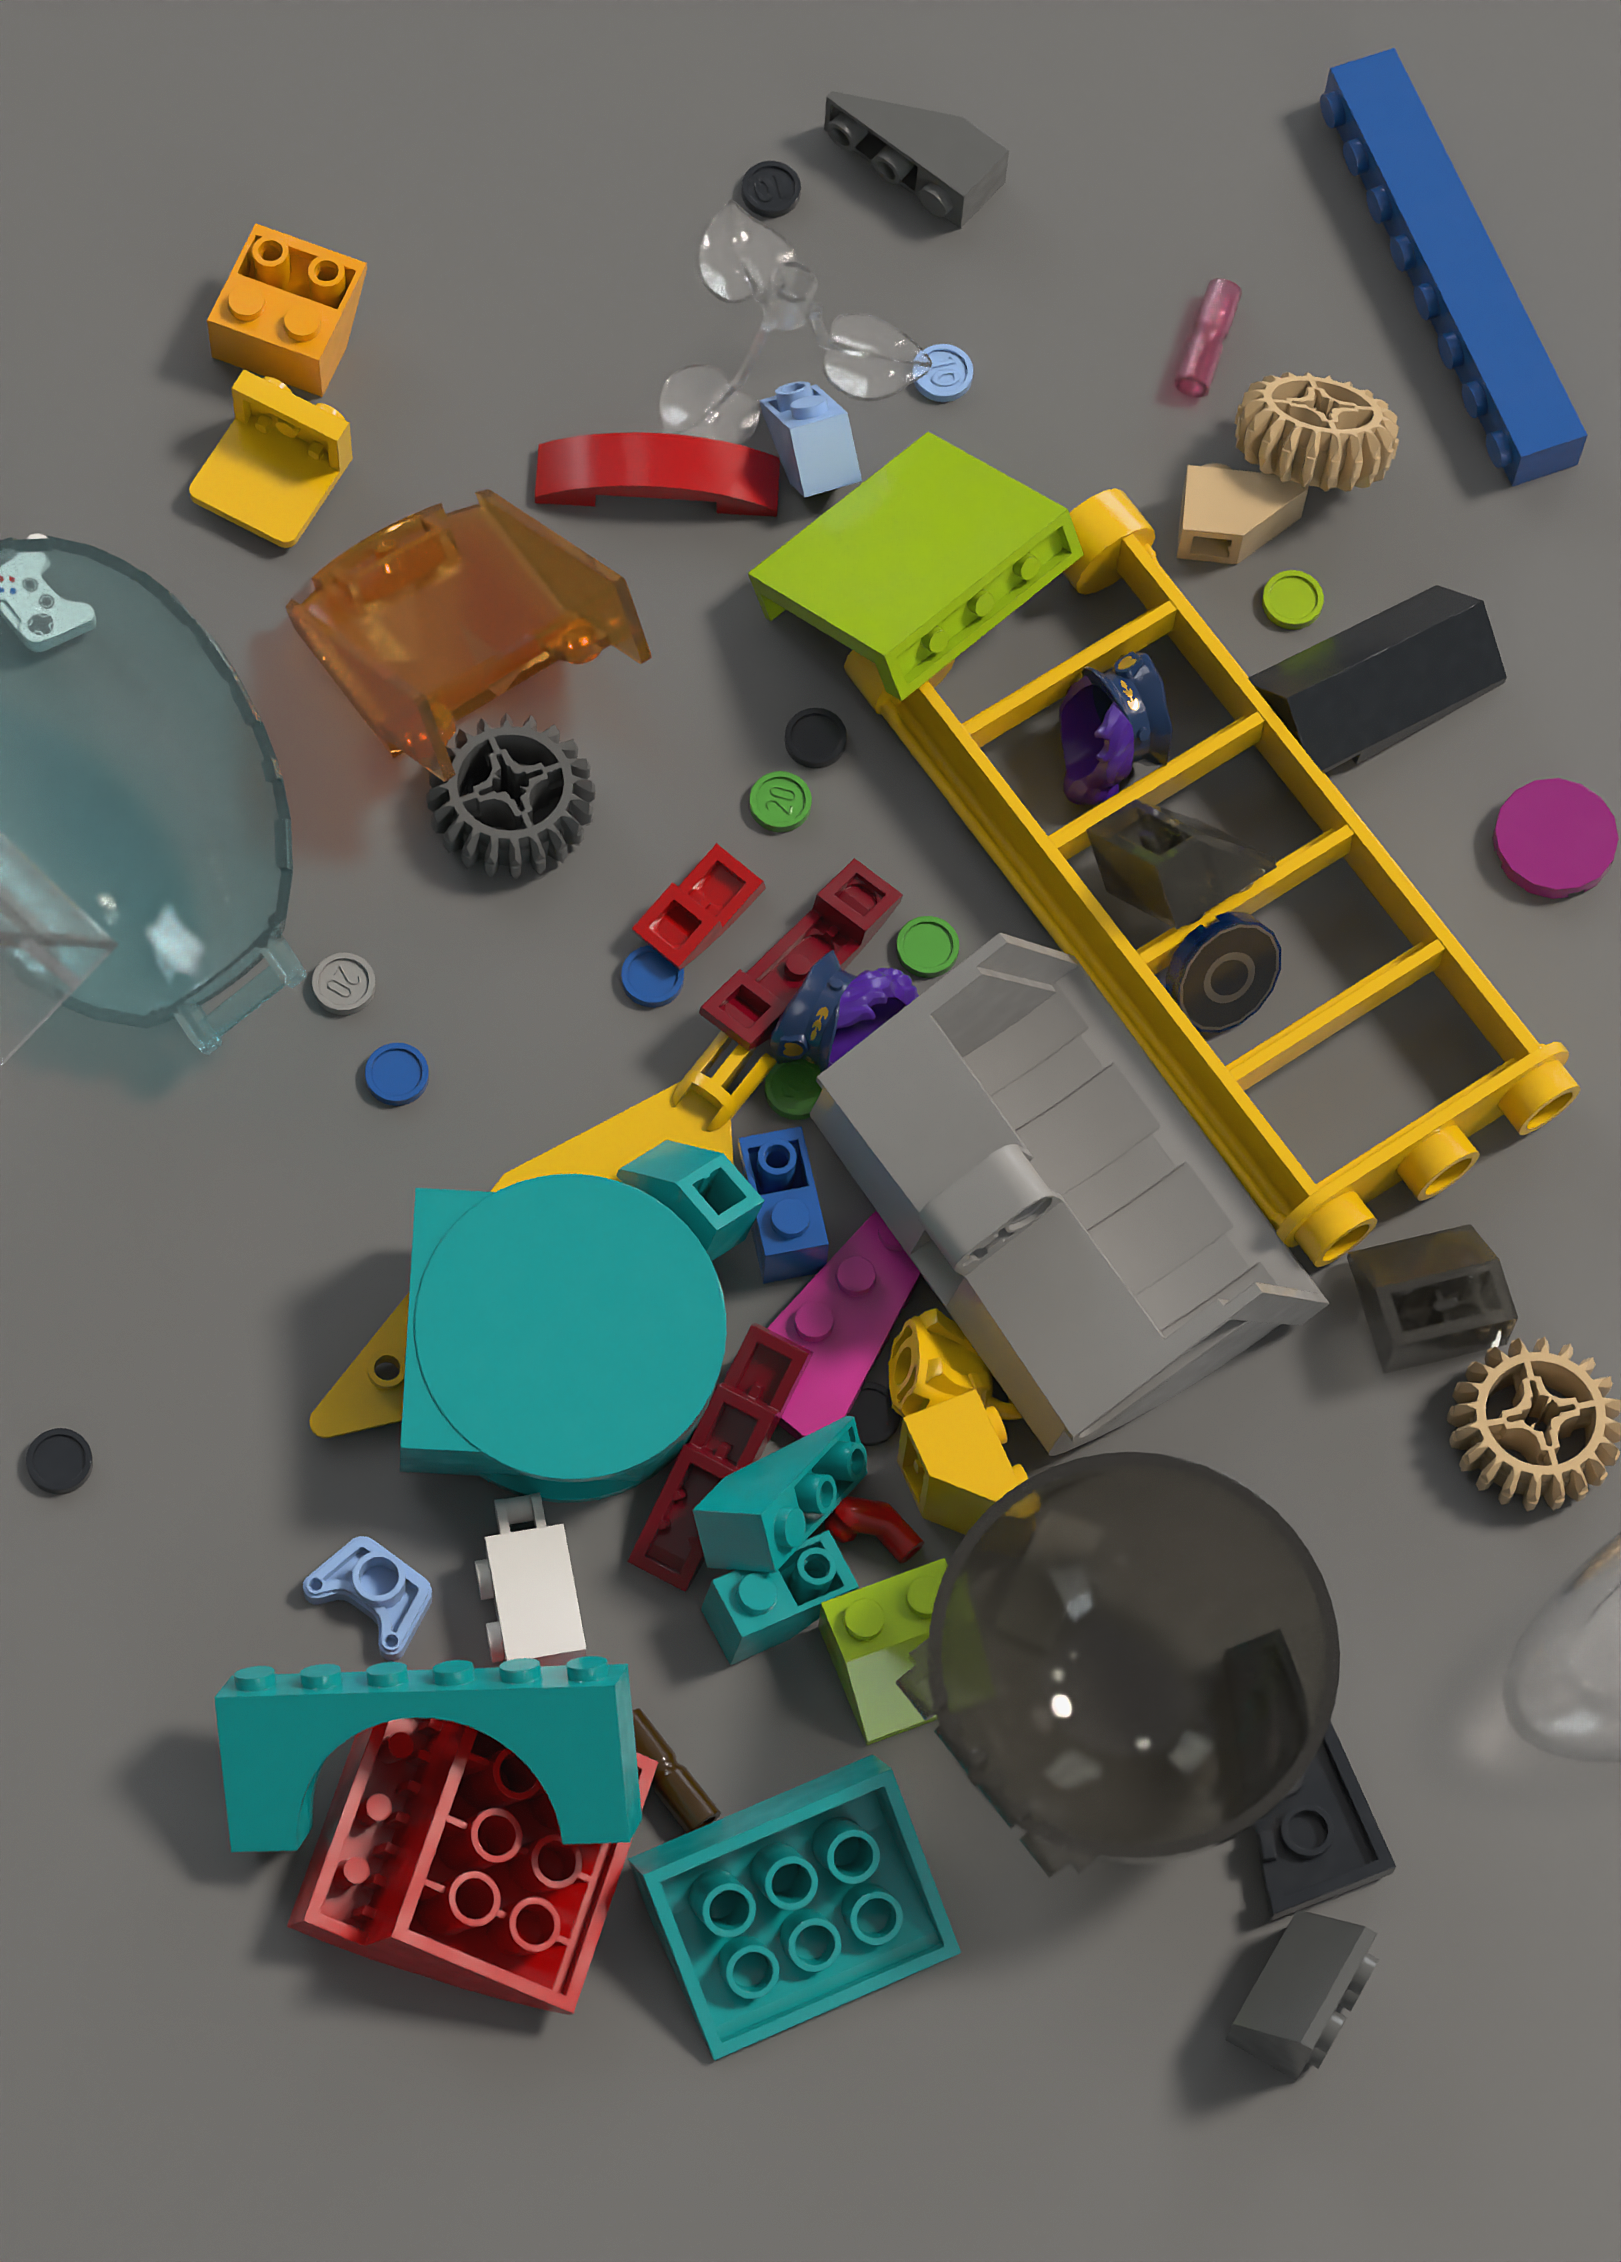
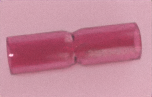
M1216 278L1208 283L1194 324V334L1188 341L1174 382L1175 387L1187 396L1202 398L1209 394L1223 352V342L1229 335L1242 297L1241 288L1230 280Z

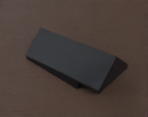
M1435 585L1249 677L1248 680L1324 774L1350 759L1356 765L1504 684L1507 676L1484 601Z

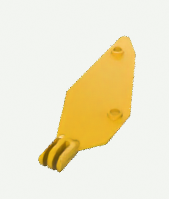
M720 1031L680 1082L504 1173L490 1192H497L524 1180L555 1174H584L621 1182L616 1176L621 1167L666 1140L724 1153L734 1165L731 1119L777 1061L765 1053L730 1095L726 1090L748 1063L756 1047L747 1051L738 1044L712 1078L706 1076L707 1072L732 1041L729 1036ZM409 1293L311 1413L309 1425L316 1436L325 1439L402 1421ZM381 1363H392L398 1368L399 1374L392 1380H382L375 1373L376 1367Z

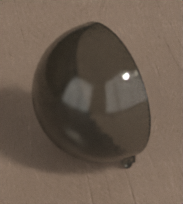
M1144 1452L1103 1453L1077 1458L1034 1475L1007 1492L986 1510L971 1527L954 1552L942 1577L934 1601L928 1639L909 1653L908 1659L914 1667L903 1674L896 1681V1684L925 1721L936 1715L939 1726L934 1732L952 1754L966 1779L987 1804L1002 1817L1010 1829L1016 1827L1025 1833L1019 1841L1045 1874L1051 1878L1069 1864L1080 1874L1095 1861L1121 1865L1157 1864L1188 1858L1212 1850L1236 1838L1269 1814L1299 1782L1315 1757L1327 1732L1339 1684L1340 1646L1338 1626L1331 1597L1311 1553L1285 1519L1255 1492L1223 1473L1183 1458Z

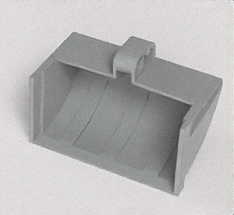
M998 933L817 1076L816 1082L821 1087L822 1092L810 1112V1118L1050 1456L1069 1451L1130 1422L1214 1372L1279 1325H1303L1330 1304L1288 1246L1277 1236L1275 1228L1073 955Z

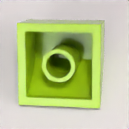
M945 1558L821 1603L818 1628L866 1745L990 1700V1693L970 1617Z

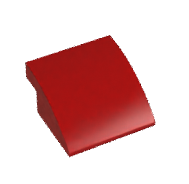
M406 1718L384 1722L355 1735L287 1927L371 1960L455 1987L566 2015L574 2014L632 1839L630 1843L562 1844L560 1826L546 1791L529 1767L502 1743L474 1728L448 1720ZM636 1752L642 1810L658 1761Z

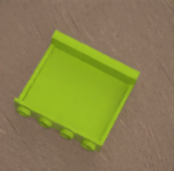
M928 431L748 572V576L766 619L772 621L783 611H790L874 662L886 692L903 701L1084 554L1067 508Z

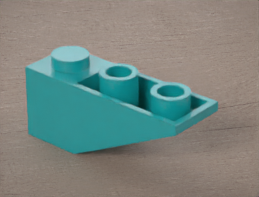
M845 1416L724 1477L693 1509L707 1568L777 1572L831 1514L842 1499L868 1474L866 1468L867 1453L864 1445L860 1443L854 1416Z

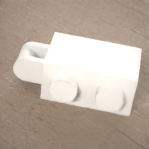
M540 1492L494 1500L499 1535L485 1537L486 1559L475 1561L481 1600L493 1598L497 1622L486 1623L492 1663L518 1658H533L540 1661V1666H566V1663L572 1659L585 1657L586 1644L564 1524L546 1526ZM534 1521L535 1529L510 1532L509 1525Z

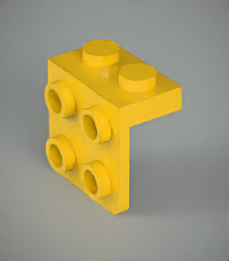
M243 370L231 387L235 419L190 484V498L195 504L282 548H290L298 542L353 459L350 422L346 421L341 413L327 404L317 403L314 405L294 395L284 383L275 378L264 377L262 379Z

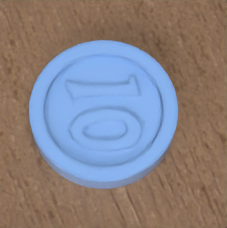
M936 344L927 347L917 356L914 362V384L918 391L930 400L937 402L957 400L966 394L972 384V362L964 351L953 345Z

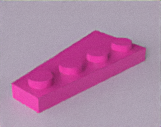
M877 1211L864 1222L767 1328L814 1352L778 1422V1425L797 1440L847 1416L876 1359H879L888 1342L890 1333L899 1315L908 1304L922 1277L917 1267Z

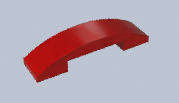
M620 432L557 439L538 444L535 503L595 507L596 495L717 502L716 514L777 517L780 458L739 444L679 434Z

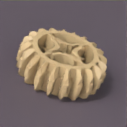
M1286 372L1282 373L1280 378L1269 375L1264 376L1262 381L1251 383L1248 392L1244 393L1242 404L1238 405L1234 422L1237 424L1235 437L1237 438L1236 448L1245 454L1244 459L1246 461L1259 465L1260 471L1264 474L1274 473L1280 476L1282 482H1297L1302 485L1303 489L1308 485L1320 487L1325 492L1329 491L1330 488H1339L1345 492L1351 491L1354 486L1368 488L1372 482L1383 480L1385 472L1389 470L1391 460L1395 459L1399 440L1396 439L1399 427L1396 425L1397 415L1388 410V404L1385 401L1373 399L1371 391L1358 390L1353 387L1351 382H1337L1332 380L1330 375L1326 378L1314 377L1309 372L1305 373L1304 376H1295Z
M1545 1336L1537 1340L1533 1352H1528L1525 1344L1519 1337L1511 1341L1508 1348V1356L1494 1346L1485 1355V1365L1476 1361L1472 1362L1465 1373L1468 1382H1458L1452 1397L1458 1405L1452 1406L1447 1415L1448 1423L1458 1427L1457 1430L1452 1432L1449 1439L1451 1448L1468 1450L1459 1462L1461 1471L1481 1469L1482 1472L1476 1482L1478 1491L1488 1489L1493 1482L1502 1487L1498 1498L1501 1505L1508 1504L1514 1493L1523 1495V1505L1527 1512L1535 1509L1541 1495L1544 1496L1547 1504L1553 1511L1561 1508L1565 1493L1576 1502L1581 1501L1588 1492L1587 1483L1596 1487L1601 1486L1608 1475L1604 1466H1614L1619 1458L1620 1451L1614 1443L1621 1441V1423L1613 1419L1621 1413V1400L1604 1398L1613 1385L1611 1376L1593 1380L1590 1375L1596 1365L1594 1358H1587L1580 1365L1570 1361L1573 1355L1571 1343L1564 1345L1558 1355L1549 1353V1344ZM1514 1385L1516 1390L1512 1401L1514 1408L1502 1411L1499 1418L1487 1420L1486 1402L1498 1391ZM1545 1386L1560 1392L1566 1398H1558L1551 1395ZM1528 1414L1529 1417L1538 1418L1537 1425L1542 1421L1547 1425L1544 1434L1543 1431L1534 1430L1535 1423L1530 1427L1525 1423ZM1585 1428V1448L1574 1458L1558 1464L1556 1454L1560 1448L1559 1440L1570 1437L1575 1429ZM1504 1449L1520 1452L1527 1459L1528 1463L1514 1458Z

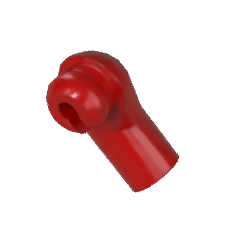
M847 1496L841 1500L834 1511L825 1519V1529L830 1531L836 1541L840 1543L850 1542L854 1540L858 1532L874 1535L900 1564L911 1559L924 1545L922 1538L890 1504L884 1501Z

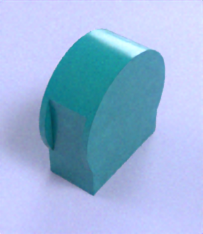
M584 1174L540 1176L515 1183L497 1192L415 1188L400 1472L475 1475L519 1496L540 1492L542 1501L579 1503L618 1495L637 1487L663 1470L680 1454L683 1446L690 1442L714 1393L725 1354L727 1323L724 1296L715 1268L699 1239L672 1210L654 1197L635 1187L600 1176Z

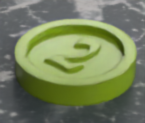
M1297 570L1282 571L1271 577L1264 588L1262 596V607L1268 619L1275 625L1289 630L1303 629L1313 624L1320 616L1324 603V594L1320 584L1311 575Z

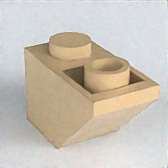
M1210 463L1203 466L1188 465L1181 500L1177 558L1237 565L1302 517L1308 486L1303 489L1300 483L1293 481L1282 482L1280 476L1274 473L1264 474L1263 472L1232 470L1230 467L1218 463Z

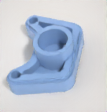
M365 1536L353 1538L307 1576L303 1582L304 1596L309 1603L319 1605L335 1600H343L351 1603L370 1617L379 1629L378 1645L380 1654L388 1661L399 1660L404 1655L432 1604V1588L426 1578L375 1540Z

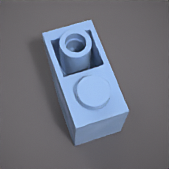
M806 381L785 384L775 390L776 396L759 400L764 419L788 481L804 498L862 481L848 413L817 384L811 385Z

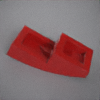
M716 843L682 883L677 886L672 882L631 929L633 933L678 970H681L706 950L745 912L766 889L764 881Z

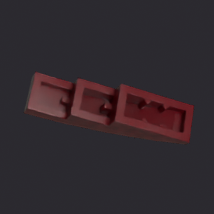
M758 1323L751 1324L723 1383L717 1385L690 1442L683 1446L627 1562L684 1592L688 1591L705 1560L693 1509L724 1477L760 1459L814 1352Z

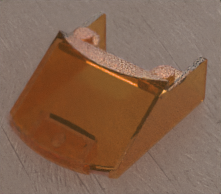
M490 489L475 492L479 504L445 513L441 502L411 514L368 536L336 557L312 577L315 590L301 604L291 599L285 607L293 628L390 755L395 758L402 753H406L443 782L456 775L445 747L456 732V721L559 660L568 661L571 664L590 662L610 645L639 664H643L652 658L626 580Z

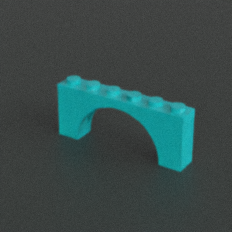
M579 1657L568 1661L566 1666H540V1661L537 1659L518 1658L501 1663L499 1668H474L473 1663L470 1661L451 1660L433 1666V1670H407V1665L404 1663L385 1662L372 1665L365 1672H341V1667L338 1665L318 1664L306 1667L297 1674H275V1669L272 1667L252 1666L236 1671L214 1697L231 1852L297 1851L313 1828L314 1793L326 1758L339 1745L357 1733L384 1722L406 1718H435L463 1724L489 1735L515 1753L529 1767L546 1791L560 1826L562 1844L630 1843L642 1821L628 1664H608L607 1659L604 1657Z

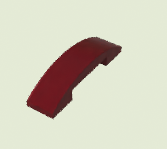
M854 858L816 895L813 908L746 973L739 969L700 1007L699 1014L747 1051L759 1046L770 1039L786 1006L802 986L810 968L827 952L833 950L842 970H845L901 902L903 894Z

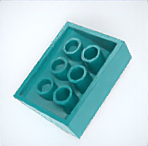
M874 1754L628 1858L652 1924L714 2061L961 1953L893 1770Z

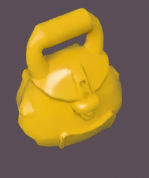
M934 1308L905 1322L900 1334L894 1338L891 1357L888 1362L889 1389L892 1408L896 1413L905 1417L976 1389L984 1407L994 1406L1002 1420H1018L1022 1418L1010 1399L1009 1403H1006L992 1396L993 1375L954 1321L937 1308Z

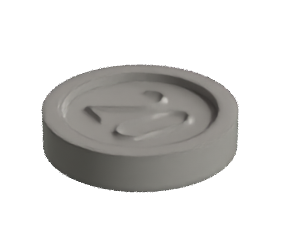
M352 953L330 955L318 964L313 973V994L318 1004L330 1013L336 1015L355 1014L363 1010L374 997L376 982L373 969L365 959Z

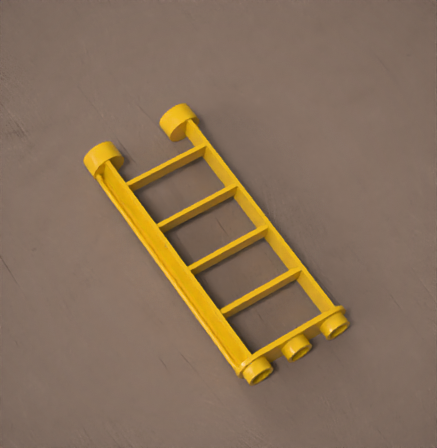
M1116 488L1105 490L1088 498L1070 512L1084 555L1062 573L1075 590L1084 595L1098 592L1123 578L1148 611L962 724L934 689L952 669L955 659L903 701L886 692L876 664L854 650L847 656L844 669L874 711L883 716L1061 951L1076 957L1275 1228L1280 1240L1288 1247L1299 1245L1315 1267H1322L1348 1253L1374 1229L1377 1219L1365 1205L1366 1203L1402 1180L1419 1201L1439 1194L1460 1179L1478 1160L1480 1154L1468 1137L1502 1115L1506 1116L1520 1135L1529 1134L1547 1124L1566 1109L1578 1096L1581 1088L1564 1067L1569 1058V1052L1561 1042H1552L1547 1045L1540 1044L1328 776L1321 772L1248 680L1247 674L1157 561L1155 551L1152 549L1156 538L1155 531L1122 490ZM1167 634L1235 721L1167 762V765H1162L1047 836L980 748L1065 697L1070 686L1082 678L1081 671L1085 666L1104 673L1114 667V664L1121 655L1132 651L1137 653ZM1255 745L1323 833L1135 950L1067 860ZM1343 857L1413 947L1224 1066L1155 974L1202 946L1219 932L1229 929ZM1433 971L1505 1063L1315 1184L1244 1091Z

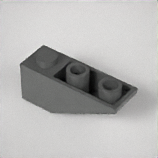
M831 91L826 96L824 130L828 132L830 138L840 148L846 151L853 150L870 162L877 173L891 184L899 183L919 198L926 210L936 217H945L959 228H962L1005 183L1009 150L964 117Z

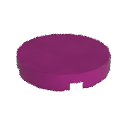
M1561 778L1534 780L1515 790L1501 806L1492 836L1494 851H1497V856L1502 862L1501 868L1507 877L1528 893L1551 899L1566 898L1570 893H1578L1582 890L1586 892L1597 886L1611 868L1619 840L1615 817L1603 799L1584 785Z

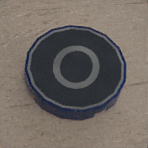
M1226 912L1214 916L1219 921L1207 928L1200 924L1186 936L1173 954L1166 973V990L1199 1032L1220 1033L1239 1026L1261 1008L1274 990L1281 971V946L1271 929L1245 912Z

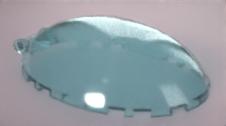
M48 536V538L16 539L10 537L0 540V957L10 966L8 971L23 983H30L54 998L56 1004L94 1020L148 1029L176 1018L194 1046L208 1056L222 1045L221 1037L283 987L287 985L290 988H294L307 978L304 967L282 935L286 926L293 877L291 817L282 773L264 723L239 675L218 643L174 594L146 572L92 545ZM265 957L270 966L206 1015L201 1005L233 985Z

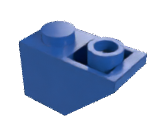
M802 1126L739 1138L738 1145L743 1176L765 1200L751 1227L763 1284L817 1274L827 1264L829 1242Z

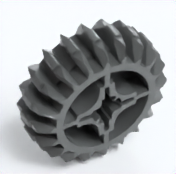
M505 713L500 721L501 727L492 729L489 723L481 717L476 725L477 736L474 737L459 729L455 735L456 748L442 746L438 754L441 766H434L429 772V785L432 789H429L426 798L427 808L434 812L431 815V826L436 834H444L443 844L448 854L462 850V863L466 865L467 869L483 859L485 860V872L490 878L498 871L499 865L509 866L511 876L517 880L521 875L522 865L529 863L541 875L546 869L545 856L548 855L563 863L564 859L567 858L566 844L580 846L584 839V829L582 826L590 825L593 820V807L590 803L595 800V784L591 780H587L591 776L590 764L587 758H577L578 745L574 739L559 743L560 731L556 728L555 724L539 733L537 732V721L532 715L524 722L523 727H514L511 717ZM518 763L528 764L530 766L519 765ZM488 766V779L479 785L473 786V793L461 797L469 777L474 772ZM502 780L507 791H511L515 798L520 797V810L515 799H511L507 792H502ZM562 795L555 810L542 822L534 825V813L543 807L549 806V799ZM492 826L502 827L506 830L495 829Z

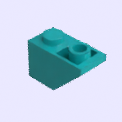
M670 1140L662 1142L621 1167L616 1175L622 1183L643 1191L672 1210L699 1239L711 1261L745 1241L765 1201L724 1153Z
M828 1530L805 1540L776 1573L735 1570L712 1580L701 1610L731 1666L790 1640L819 1619L822 1602L858 1590L859 1585Z

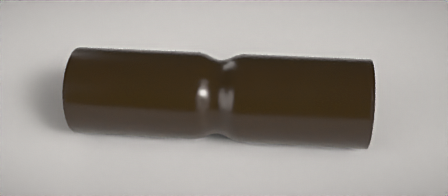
M640 1708L633 1710L636 1752L658 1761L652 1780L655 1794L686 1834L715 1822L721 1815L719 1809L689 1770L678 1763L675 1752Z

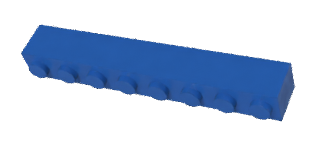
M1395 48L1330 68L1325 93L1320 96L1323 118L1329 128L1336 127L1344 143L1343 154L1346 165L1353 176H1360L1367 190L1366 199L1370 214L1377 224L1383 223L1391 239L1390 250L1396 267L1401 272L1407 271L1414 286V300L1420 316L1424 320L1430 319L1438 335V349L1444 365L1448 369L1454 368L1462 383V398L1468 414L1472 418H1479L1487 434L1486 447L1492 463L1497 468L1503 467L1512 487L1578 465L1588 435Z

